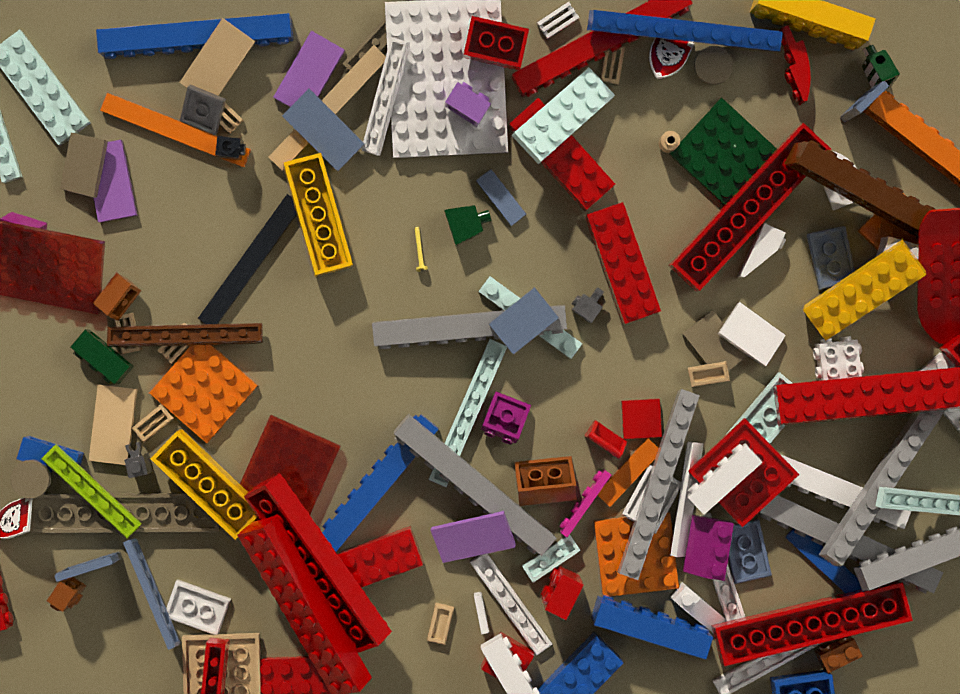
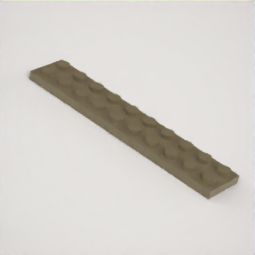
M110 493L142 523L134 532L220 531V525L186 493ZM43 494L32 500L30 532L27 533H119L80 494Z

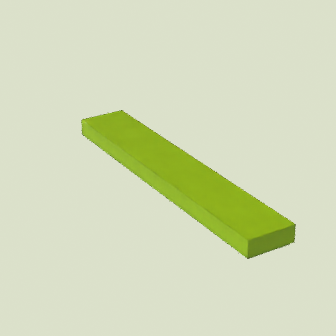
M57 444L43 456L42 460L127 539L142 524Z

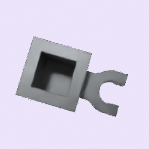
M596 288L590 298L585 294H582L581 297L577 295L572 302L574 306L572 311L589 323H592L603 308L596 302L604 291Z
M141 441L136 443V451L132 450L131 444L125 445L127 452L131 455V458L124 460L129 478L153 472L149 453L141 454Z

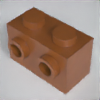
M116 272L93 304L107 316L119 321L142 290L128 278Z
M75 577L61 580L47 599V602L56 611L63 612L68 608L72 609L83 598L81 593L87 585Z
M851 636L836 639V641L824 644L814 651L822 668L827 673L863 657L855 639Z

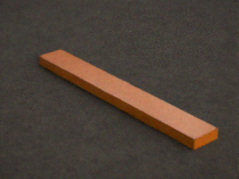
M106 94L100 111L216 156V135L115 95ZM246 148L245 156H242V161L225 158L221 159L236 164L238 166L245 167L251 149Z

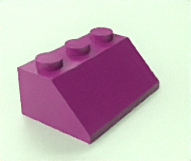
M692 515L683 572L708 579L725 581L734 523L730 520Z

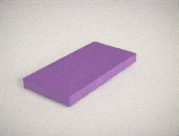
M311 31L273 97L289 107L308 89H311L319 97L345 50Z
M123 140L111 141L107 144L97 198H94L99 223L138 216Z
M504 511L431 528L432 536L443 563L511 549L516 546Z

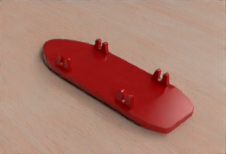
M960 208L930 210L924 216L918 232V261L926 270V275L917 281L918 316L927 334L934 341L942 344L947 343L960 334Z

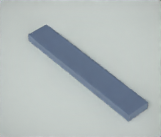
M136 538L123 542L168 650L180 645L181 642Z

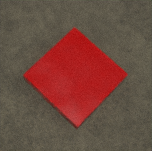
M660 399L621 401L623 439L662 437Z

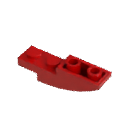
M789 25L779 30L783 32L781 46L785 50V60L791 65L785 70L786 73L784 75L787 83L791 84L794 100L798 101L799 105L808 101L810 92L809 58L804 41L795 42Z

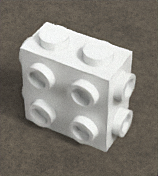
M851 336L839 337V341L832 342V338L826 341L821 339V343L815 344L813 357L817 360L815 375L817 379L819 378V381L862 377L864 367L863 363L860 362L859 354H861L862 349L858 340H851Z

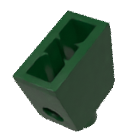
M475 205L444 210L455 246L483 233L481 224L492 221L489 210L477 213Z

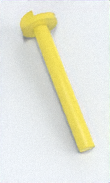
M415 227L419 267H416V271L420 272L421 270H427L428 267L424 266L420 230L419 227Z

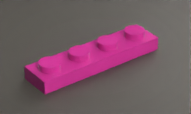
M603 469L595 474L592 479L594 480L592 486H587L582 493L583 499L580 503L576 502L571 509V516L565 518L560 524V532L565 537L570 535L610 478L611 474Z

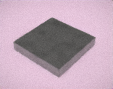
M189 85L180 121L216 135L226 99Z

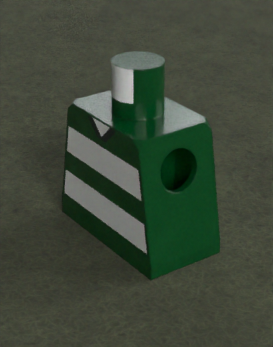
M874 45L864 48L863 52L866 60L862 68L870 87L873 88L882 81L889 85L888 88L892 87L900 73L887 51L877 52Z

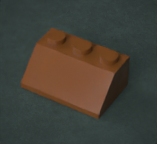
M571 456L515 462L519 506L577 500L576 481Z

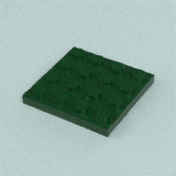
M721 97L669 155L717 200L726 205L777 148Z

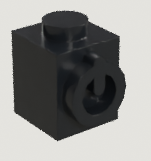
M217 136L215 155L218 158L242 161V156H245L246 153L244 141L241 138Z

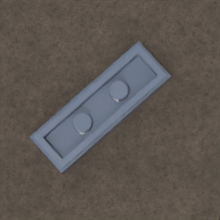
M492 169L476 180L511 226L526 215L525 211Z

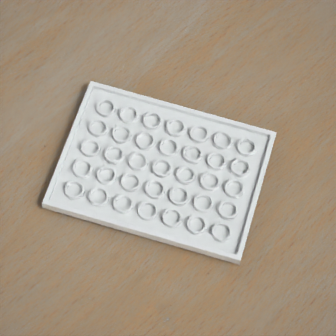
M501 0L385 2L387 51L391 37L411 43L391 114L393 158L508 153L504 67L463 58L471 17L476 16L502 22ZM457 82L460 84L465 82L473 88L472 91L474 93H482L489 98L488 102L491 105L478 127L445 107V101Z

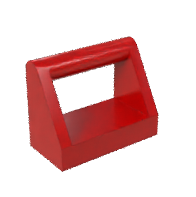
M594 420L584 435L618 459L622 456L627 444L626 440Z

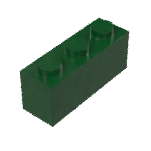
M85 329L70 347L74 350L73 354L81 360L84 358L89 363L88 366L93 371L102 373L104 375L103 379L111 385L113 383L120 384L134 367L112 347H108L107 343L90 329Z

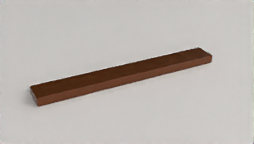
M262 323L107 327L108 347L263 343Z

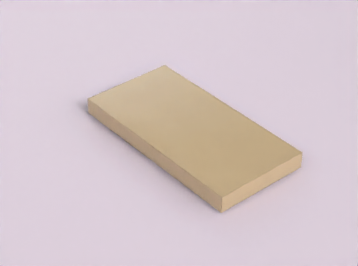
M222 18L179 83L186 88L189 85H193L219 96L256 41Z
M98 384L89 461L125 465L124 460L130 456L125 445L131 444L137 389Z

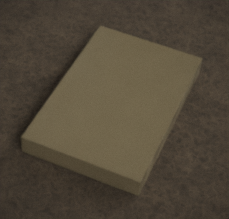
M71 132L60 189L97 198L108 141Z
M712 310L682 334L705 364L726 361L729 371L748 355L718 335L724 323Z

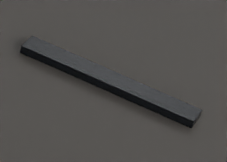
M287 194L202 311L198 317L199 320L205 324H219L296 217V210L290 195Z

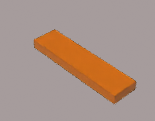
M647 438L609 478L598 493V496L611 507L655 460L659 448Z

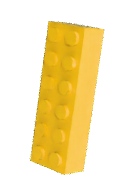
M754 0L750 13L754 14V17L758 19L767 18L776 25H789L790 29L800 32L802 30L808 32V35L811 37L819 38L820 36L826 38L827 42L843 44L845 48L850 50L860 48L869 40L876 20L873 17L823 0Z
M318 153L283 162L284 172L314 277L352 267L353 263L322 154Z
M902 239L805 304L803 311L826 341L924 277L926 270Z
M183 429L177 430L150 458L235 540L245 527L258 518L243 497L248 491Z

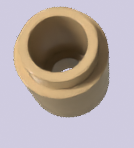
M674 131L665 132L659 139L660 149L666 153L674 151L680 144L679 135ZM667 139H671L673 144L668 143Z

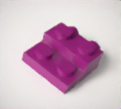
M495 392L481 430L488 437L494 438L498 436L502 438V442L512 445L517 443L531 405Z

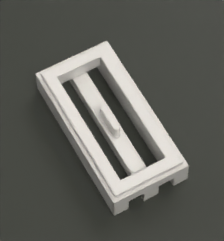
M567 2L537 22V25L548 40L580 17L575 13L570 2ZM564 10H569L568 12H566L559 18L555 19L545 27L543 26V24H545L546 22H548ZM568 16H573L571 19H569L568 21H566L550 33L547 32L548 29H550L557 23L561 22Z
M481 592L474 593L481 634H486L489 632L483 597Z

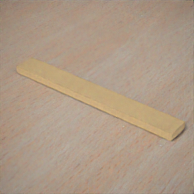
M373 45L322 101L337 114L384 64L386 56ZM294 129L268 158L283 171V162L294 160L309 142Z

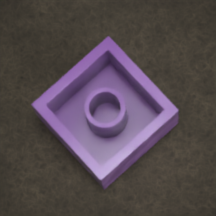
M457 82L445 101V107L478 127L491 105L488 102L489 98L482 93H474L472 91L473 88L467 83L462 82L460 84Z

